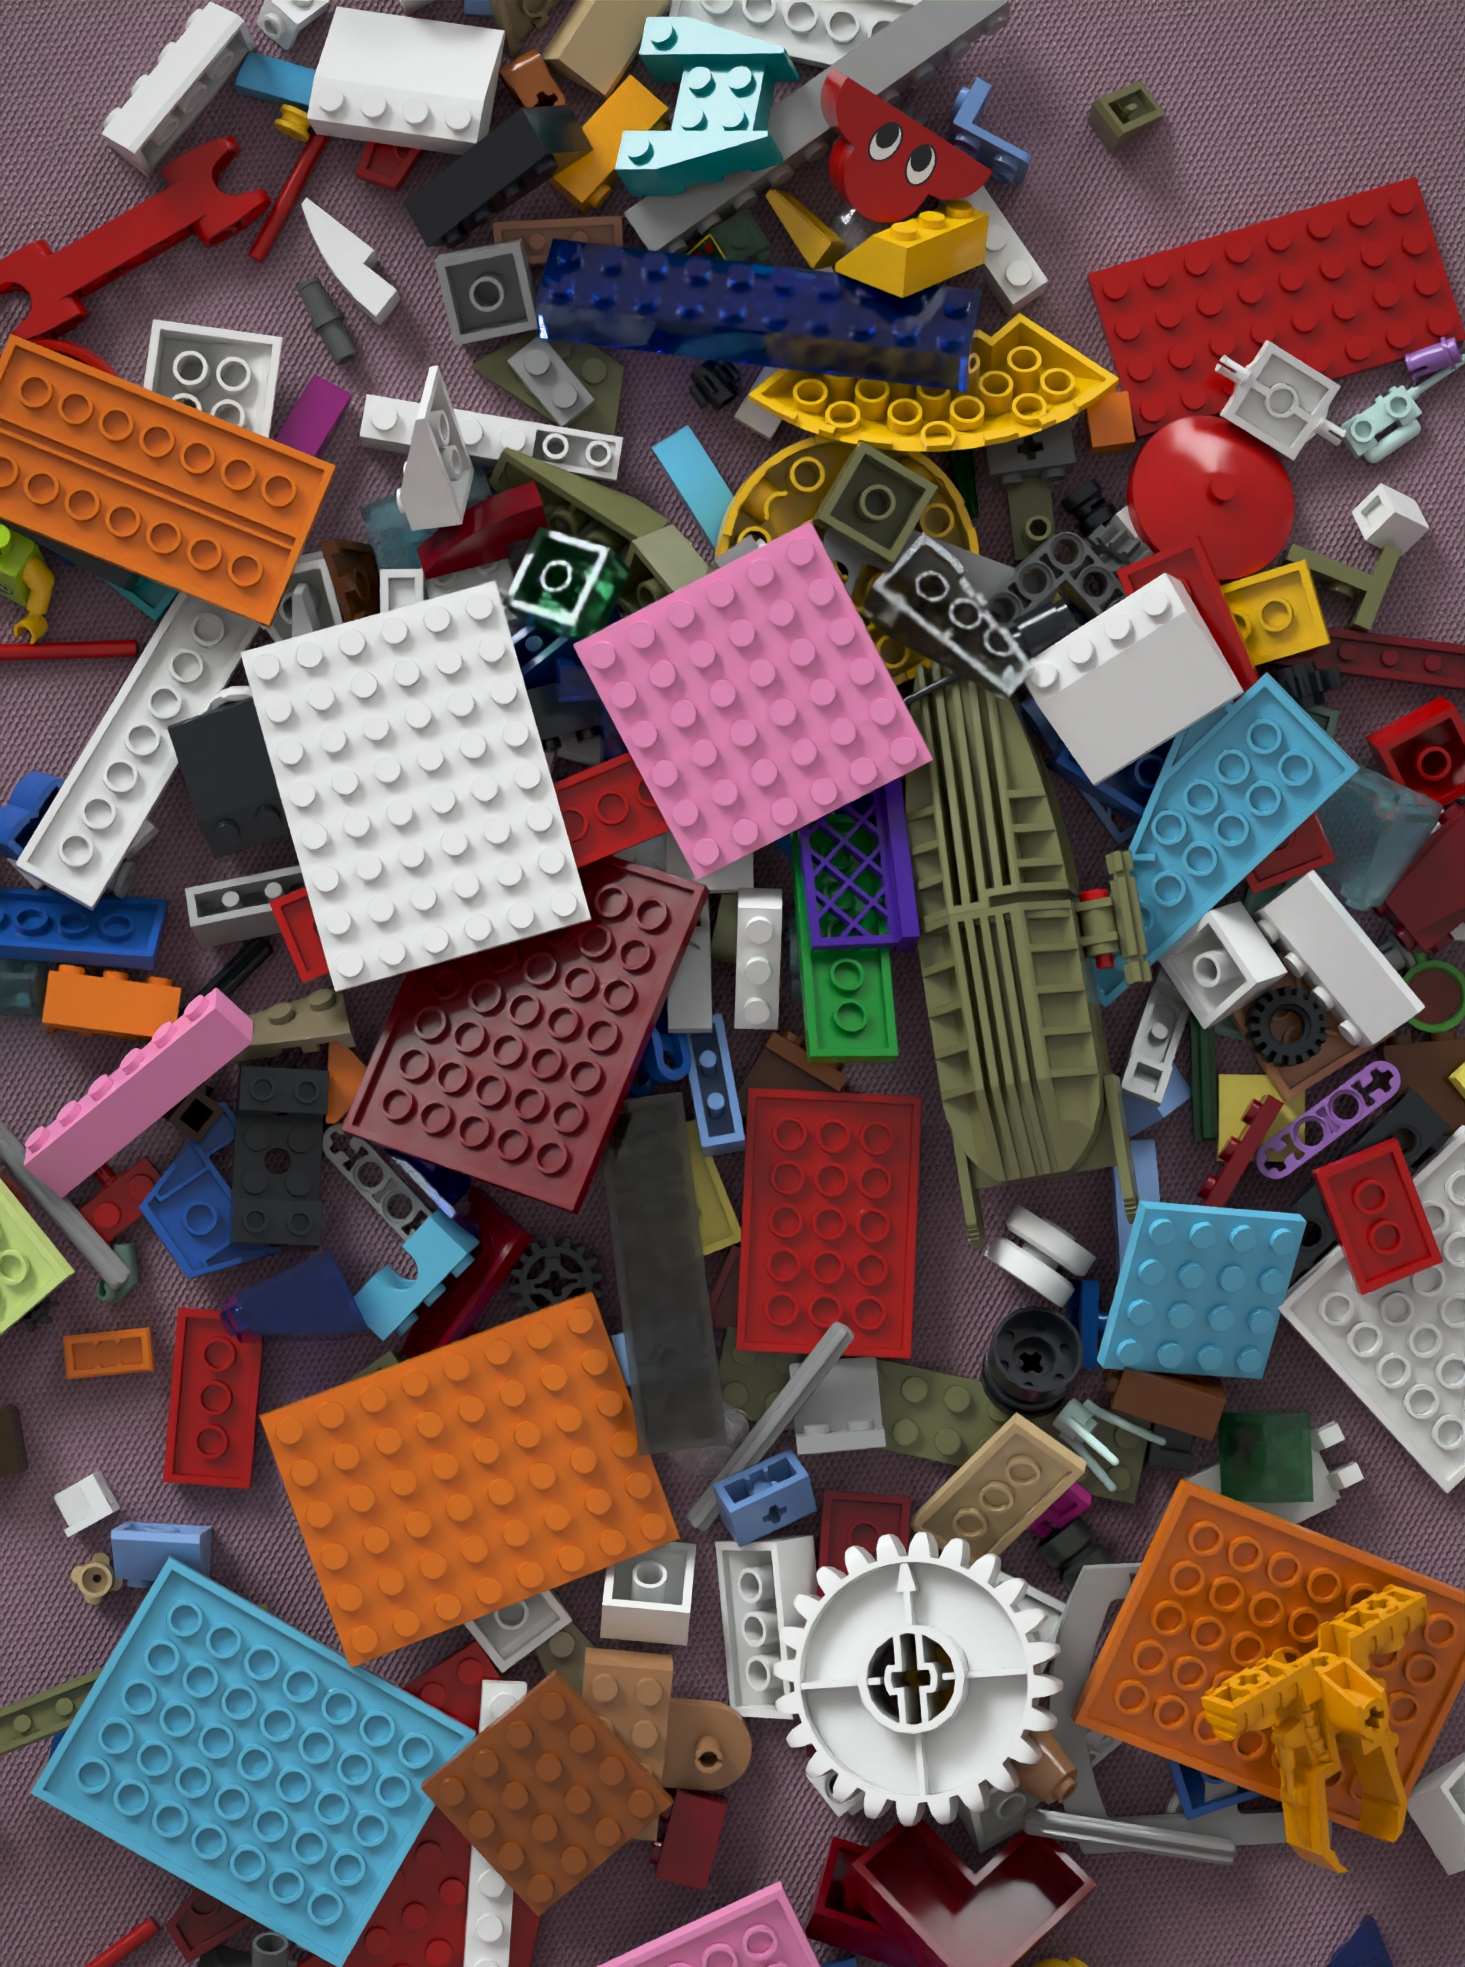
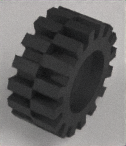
M1284 986L1271 990L1257 998L1256 1003L1250 1006L1248 1010L1250 1012L1249 1017L1245 1018L1244 1026H1248V1033H1245L1246 1041H1251L1253 1047L1250 1049L1252 1052L1260 1054L1262 1056L1260 1060L1263 1062L1274 1063V1066L1277 1067L1298 1065L1317 1055L1321 1050V1044L1326 1042L1328 1035L1325 1034V1029L1329 1028V1021L1324 1020L1323 1013H1326L1324 1006H1318L1316 1003L1318 998L1313 994L1307 995L1305 993L1306 990L1299 987L1292 989L1291 986ZM1289 1010L1300 1018L1302 1032L1294 1043L1285 1044L1273 1036L1270 1024L1273 1016L1278 1011Z

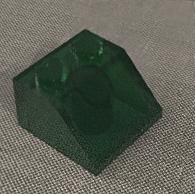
M1305 1408L1222 1412L1218 1423L1221 1495L1236 1501L1262 1503L1314 1502L1310 1413Z

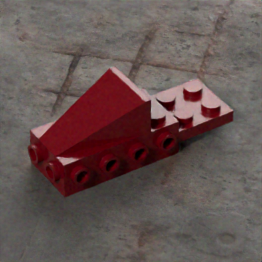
M1455 802L1435 818L1439 822L1436 828L1427 835L1422 829L1401 845L1406 852L1393 862L1389 857L1383 859L1368 872L1372 879L1361 887L1367 894L1365 900L1369 907L1380 918L1385 916L1395 930L1392 933L1399 944L1408 952L1412 950L1415 955L1425 953L1428 950L1435 955L1455 939L1450 932L1461 923H1465V804L1460 807Z

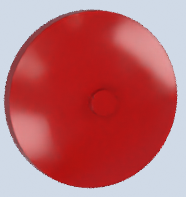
M1192 416L1166 425L1144 444L1136 455L1129 471L1126 491L1127 507L1132 525L1141 542L1146 543L1155 554L1200 535L1220 585L1257 574L1276 558L1288 540L1294 519V497L1291 483L1283 464L1268 444L1227 419L1214 416Z

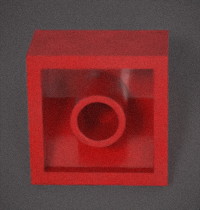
M1443 697L1436 698L1364 737L1383 776L1414 822L1465 795V725L1455 705Z

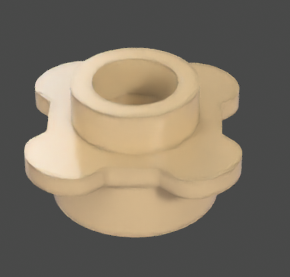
M98 1552L94 1554L91 1562L85 1566L75 1567L71 1573L72 1581L78 1584L81 1592L85 1594V1601L92 1605L99 1604L103 1596L111 1590L118 1591L123 1586V1579H115V1571L109 1564L110 1557L106 1553ZM96 1574L101 1576V1581L98 1583L93 1579Z

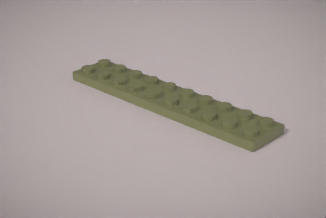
M728 1326L709 1411L758 1422L790 1380L789 1365L791 1363L804 1362L809 1354L735 1350L736 1330L735 1327ZM842 1355L839 1359H842V1358H853V1357H863V1356H845V1355ZM876 1358L882 1426L885 1431L886 1447H878L879 1449L962 1467L1012 1417L995 1407L985 1394L980 1380ZM1064 1399L1060 1407L1047 1416L1027 1419L1077 1454L1067 1442L1059 1437L1061 1432L1052 1426L1054 1420L1070 1400ZM1100 1407L1145 1429H1151V1421L1117 1410ZM1094 1416L1093 1419L1099 1424L1092 1435L1119 1459V1464L1113 1466L1086 1442L1082 1445L1108 1474L1117 1489L1115 1492H1110L1087 1465L1085 1473L1076 1482L1091 1495L1135 1504L1148 1440ZM794 1418L786 1428L795 1430Z

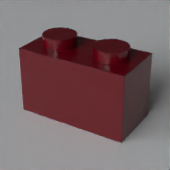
M676 1788L675 1795H670L672 1797V1805L661 1813L660 1820L667 1822L664 1838L657 1837V1841L653 1843L649 1863L656 1865L655 1878L706 1891L728 1806V1797L702 1790Z

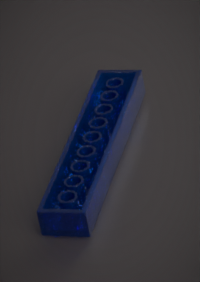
M553 238L536 297L535 307L538 338L967 392L980 328L982 291L932 285L901 298L840 273Z

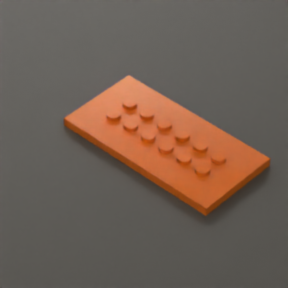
M10 334L0 358V519L271 628L336 473V465Z

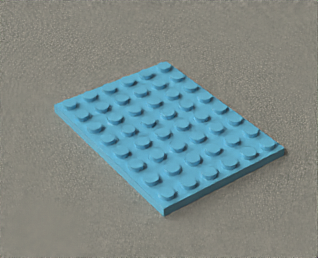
M169 1556L30 1793L276 1933L284 1935L290 1941L336 1967H342L435 1806L434 1802L421 1789L422 1782L474 1739L476 1731L365 1667L357 1665L350 1668L344 1655Z

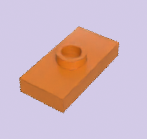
M152 1327L63 1336L67 1380L156 1370Z

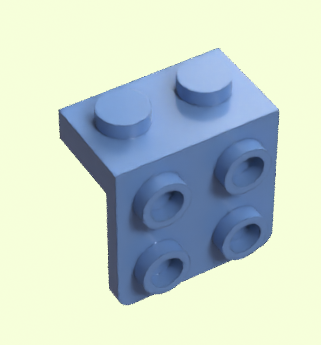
M977 77L971 89L962 87L951 108L952 113L948 122L952 126L947 142L992 170L991 176L996 180L1009 185L1013 181L1022 184L1033 157L1018 147L976 126L985 110L992 88L991 84Z

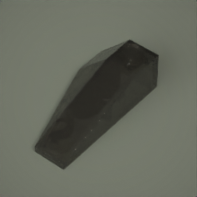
M923 532L871 586L859 613L894 641L1008 700L1033 673L1034 666L1007 628L998 625L987 609L988 601L981 592L976 594L964 577L966 570L958 559Z

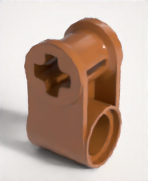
M535 48L530 49L499 69V77L505 88L521 108L565 105L563 93L553 80L547 65Z

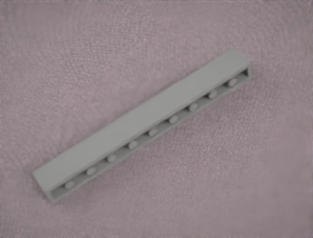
M922 0L770 109L767 130H769L783 156L782 164L753 173L749 168L724 176V181L709 185L707 181L686 187L687 192L674 196H647L623 214L658 265L665 260L672 262L678 259L687 251V244L700 235L706 237L708 234H713L723 225L722 219L735 210L743 212L750 208L758 200V194L770 185L773 187L782 185L792 177L794 168L806 160L813 162L828 151V144L839 137L827 124L821 109L822 86L832 68L893 106L900 99L899 94L911 85L915 87L923 85L936 73L935 68L948 59L951 62L960 59L971 49L973 41L983 34L991 36L1003 28L1007 23L1006 18L1010 16L1008 0Z

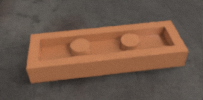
M622 215L493 222L494 243L523 237L529 264L624 259Z

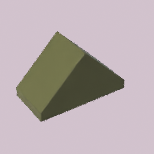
M1138 81L1094 102L1087 122L1113 155L1166 114L1143 83Z

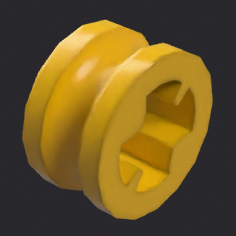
M282 104L279 110L282 113V117L275 119L273 126L289 137L308 142L310 138L308 129L312 127L307 120L308 113L296 107Z

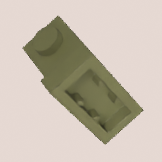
M1293 543L1286 550L1280 566L1282 567L1305 559L1307 560L1312 580L1329 585L1328 591L1348 600H1352L1353 596L1360 598L1347 630L1368 632L1371 630L1402 550L1385 544L1378 551L1370 574Z

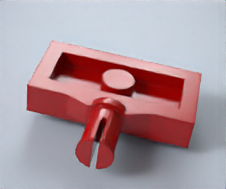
M147 1156L130 1169L118 1172L117 1174L113 1172L107 1163H104L92 1173L102 1186L95 1197L78 1211L101 1238L108 1243L142 1215L138 1207L163 1175Z

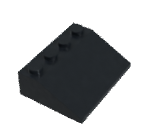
M253 697L168 726L167 729L199 825L214 859L290 834Z

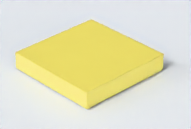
M1217 1075L1218 1137L1216 1139V1161H1223L1218 1157L1230 1136L1238 1138L1246 1125L1240 1119L1253 1098L1260 1101L1263 1095L1269 1094L1283 1102L1267 1075ZM1305 1090L1290 1100L1283 1102L1282 1108L1250 1161L1256 1162V1155L1260 1147L1305 1113ZM1305 1122L1298 1130V1137L1304 1144ZM1290 1133L1282 1138L1283 1141L1289 1144L1278 1152L1272 1148L1266 1151L1269 1157L1267 1162H1284L1283 1160L1292 1152H1295L1298 1160L1305 1155L1303 1151L1294 1145Z

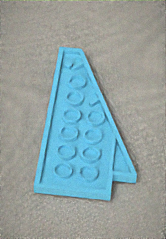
M1267 672L1236 702L1233 700L1175 736L1128 849L1132 853L1134 871H1131L1130 874L1131 877H1136L1148 955L1144 956L1145 961H1150V966L1360 769L1346 752ZM1121 954L1113 956L1114 967L1098 970L1096 960L1093 959L1099 1002L1105 1008L1130 986L1126 985L1123 965L1127 964V959H1122Z

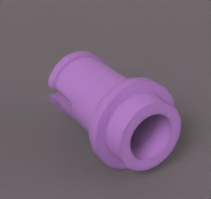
M1443 336L1440 337L1441 342L1404 354L1412 379L1416 380L1418 377L1446 367H1450L1451 370L1456 369L1455 364L1463 362L1455 337L1446 339Z

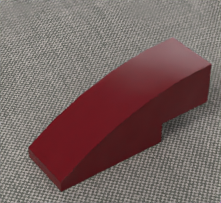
M535 482L508 489L485 499L465 510L461 525L441 527L417 548L425 580L508 559L510 556L507 544L548 534L544 508Z

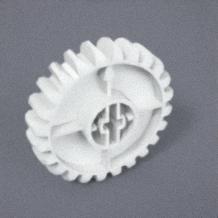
M918 1532L915 1534L910 1543L908 1555L904 1545L897 1536L886 1534L882 1535L878 1540L876 1548L877 1561L863 1547L852 1546L845 1552V1564L849 1575L834 1567L822 1566L817 1571L816 1577L819 1586L825 1594L824 1597L798 1594L794 1599V1606L807 1622L805 1626L782 1627L780 1629L779 1639L797 1651L795 1659L783 1660L773 1665L774 1676L782 1680L794 1682V1692L776 1700L775 1707L778 1713L799 1714L802 1723L792 1729L786 1737L789 1747L796 1748L813 1744L817 1750L806 1767V1773L810 1778H817L833 1771L839 1774L833 1786L832 1795L837 1802L842 1803L851 1800L863 1790L865 1791L864 1811L868 1818L874 1820L880 1818L896 1801L897 1815L901 1824L911 1827L920 1822L925 1812L926 1803H928L931 1814L936 1821L942 1825L948 1824L957 1817L959 1807L958 1796L970 1810L980 1813L990 1806V1792L986 1781L999 1790L1012 1792L1019 1786L1020 1781L1017 1771L1010 1760L1014 1759L1021 1763L1035 1764L1043 1757L1038 1744L1028 1734L1030 1730L1048 1731L1056 1728L1057 1718L1049 1710L1039 1706L1040 1697L1062 1692L1063 1682L1054 1676L1041 1674L1040 1664L1054 1659L1060 1654L1061 1650L1057 1643L1049 1641L1035 1642L1032 1633L1042 1627L1048 1620L1049 1615L1046 1609L1037 1608L1020 1611L1017 1606L1027 1592L1028 1582L1024 1578H1013L1000 1585L995 1583L1001 1569V1559L997 1555L986 1554L969 1567L970 1546L967 1540L961 1538L952 1539L945 1546L939 1558L937 1542L934 1535L930 1532ZM913 1634H915L918 1670H929L931 1676L929 1685L919 1686L922 1721H920L918 1687L917 1685L907 1686L905 1681V1671L916 1670ZM936 1642L942 1646L951 1658L953 1672L949 1671L948 1664L945 1661H937ZM894 1645L895 1665H888L885 1669V1675L881 1676L882 1663L890 1648ZM955 1679L954 1694L945 1710L941 1712L940 1691L947 1690L950 1680ZM882 1684H885L889 1695L898 1696L899 1712L893 1708L885 1697Z

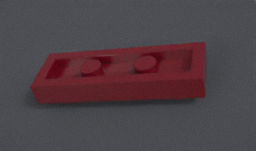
M1269 1094L1263 1095L1260 1101L1255 1098L1251 1100L1240 1119L1246 1125L1238 1138L1230 1136L1218 1157L1224 1161L1216 1176L1211 1173L1206 1176L1196 1194L1202 1198L1199 1206L1223 1208L1282 1108L1283 1102Z

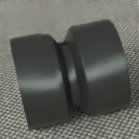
M1080 1515L1061 1529L1058 1527L1053 1529L1035 1547L1036 1551L1050 1568L1061 1569L1058 1578L1070 1593L1083 1565L1117 1564V1561L1103 1544L1092 1543L1094 1533Z

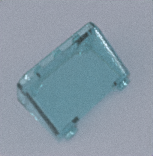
M1357 764L1360 769L1316 810L1336 860L1314 869V871L1342 884L1339 892L1346 897L1345 904L1352 908L1369 912L1372 907L1381 906L1437 825L1443 806L1420 793Z

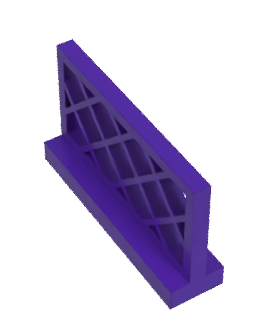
M901 777L870 792L871 807L863 816L849 804L839 808L856 822L845 837L825 822L834 811L811 822L813 826L809 830L808 824L797 829L811 951L893 947L894 952L912 951L920 938ZM871 815H873L874 825L868 821ZM861 827L876 840V848L868 857L849 842ZM817 829L821 830L837 844L825 859L810 847L809 838ZM841 849H844L861 863L860 867L849 879L829 863ZM876 856H878V865L873 862ZM812 861L818 865V867L814 871ZM866 868L881 881V890L874 898H871L853 883ZM822 870L842 885L830 900L815 889L814 879ZM846 890L866 905L854 920L834 905ZM881 897L883 898L884 907L878 903ZM817 903H819L823 907L819 913L817 910ZM872 910L885 921L887 935H871L858 923ZM827 912L831 913L847 927L839 937L820 936L819 921ZM851 931H852V932H854L857 936H848V935H849V934L851 933Z

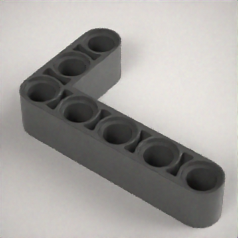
M1067 531L1060 532L1041 543L981 599L975 614L978 624L986 632L1001 633L1015 627L1014 619L1035 609L1058 586L1089 621L1127 596L1121 582L1085 541L1076 533ZM1057 542L1065 544L1070 550L1071 557L1067 565L1059 563L1054 557L1053 550ZM1026 571L1035 574L1039 580V589L1036 594L1027 592L1022 585V577ZM1086 575L1093 576L1099 583V592L1096 597L1089 596L1083 589L1082 583ZM994 601L1002 602L1008 609V618L1004 624L996 622L991 616L990 609Z

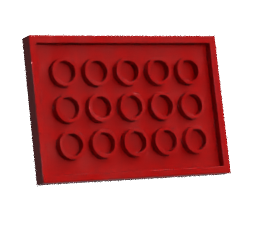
M748 1088L735 1350L810 1354L830 1326L835 1322H839L849 1327L854 1334V1340L842 1355L911 1359L922 1096Z

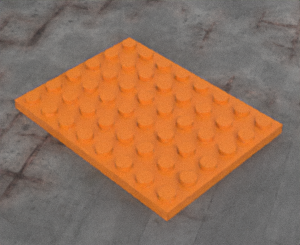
M591 1291L259 1415L350 1668L680 1539L595 1297Z
M1180 1479L1071 1714V1718L1075 1724L1281 1802L1280 1765L1276 1755L1277 1745H1274L1271 1740L1272 1727L1270 1726L1258 1731H1246L1243 1734H1238L1231 1741H1224L1212 1731L1211 1724L1207 1723L1204 1715L1206 1711L1202 1706L1201 1697L1209 1689L1220 1687L1221 1682L1240 1673L1245 1668L1251 1669L1262 1658H1270L1272 1653L1282 1648L1287 1663L1294 1662L1318 1648L1319 1625L1326 1621L1330 1623L1336 1615L1341 1612L1347 1613L1353 1605L1360 1603L1374 1593L1378 1595L1383 1592L1384 1587L1393 1584L1394 1586L1426 1595L1428 1604L1426 1608L1429 1611V1619H1427L1426 1625L1417 1628L1416 1631L1405 1637V1645L1400 1650L1368 1657L1370 1669L1365 1671V1673L1384 1678L1386 1681L1385 1691L1389 1707V1725L1391 1731L1399 1736V1744L1395 1749L1396 1765L1408 1800L1465 1680V1591ZM1338 1748L1342 1770L1325 1780L1328 1820L1388 1842L1357 1830L1361 1816L1363 1789L1350 1751Z

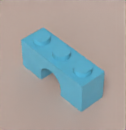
M442 1206L402 1245L417 1264V1279L408 1280L402 1278L387 1264L346 1305L382 1341H385L395 1331L402 1336L419 1319L414 1311L423 1302L430 1307L447 1290L442 1282L450 1273L458 1278L474 1262L475 1259L470 1253L480 1242Z

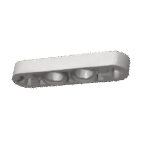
M343 1123L332 1125L323 1134L322 1150L406 1242L417 1229L415 1227L412 1228L410 1234H408L403 1229V1226L415 1221L421 1210L427 1215L426 1219L420 1221L421 1224L434 1212L367 1141L356 1137L349 1141L350 1147L357 1154L360 1153L362 1147L368 1151V1155L358 1159L352 1166V1169L349 1170L345 1163L351 1161L352 1158L343 1150L337 1153L332 1150L335 1144V1140L332 1138L334 1133L346 1134L341 1130ZM367 1162H375L383 1170V1180L376 1187L365 1186L359 1178L360 1169ZM396 1194H405L412 1201V1212L405 1219H397L389 1212V1201Z

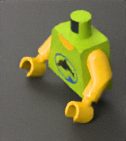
M0 523V594L26 607L29 611V614L20 620L13 630L15 637L19 638L28 629L32 635L30 640L32 645L48 630V623L42 615L46 614L54 586V575L47 567L43 555L34 541Z

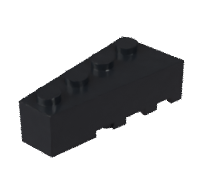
M570 105L521 108L407 198L403 204L427 247L445 245L447 249L454 248L469 238V232L480 225L490 222L498 216L499 212L594 149Z

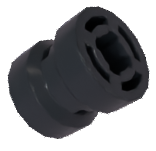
M1095 478L1077 488L1060 502L1067 514L1074 515L1078 521L1077 529L1084 538H1087L1099 525L1105 526L1119 512L1113 503L1106 502L1102 496V487Z

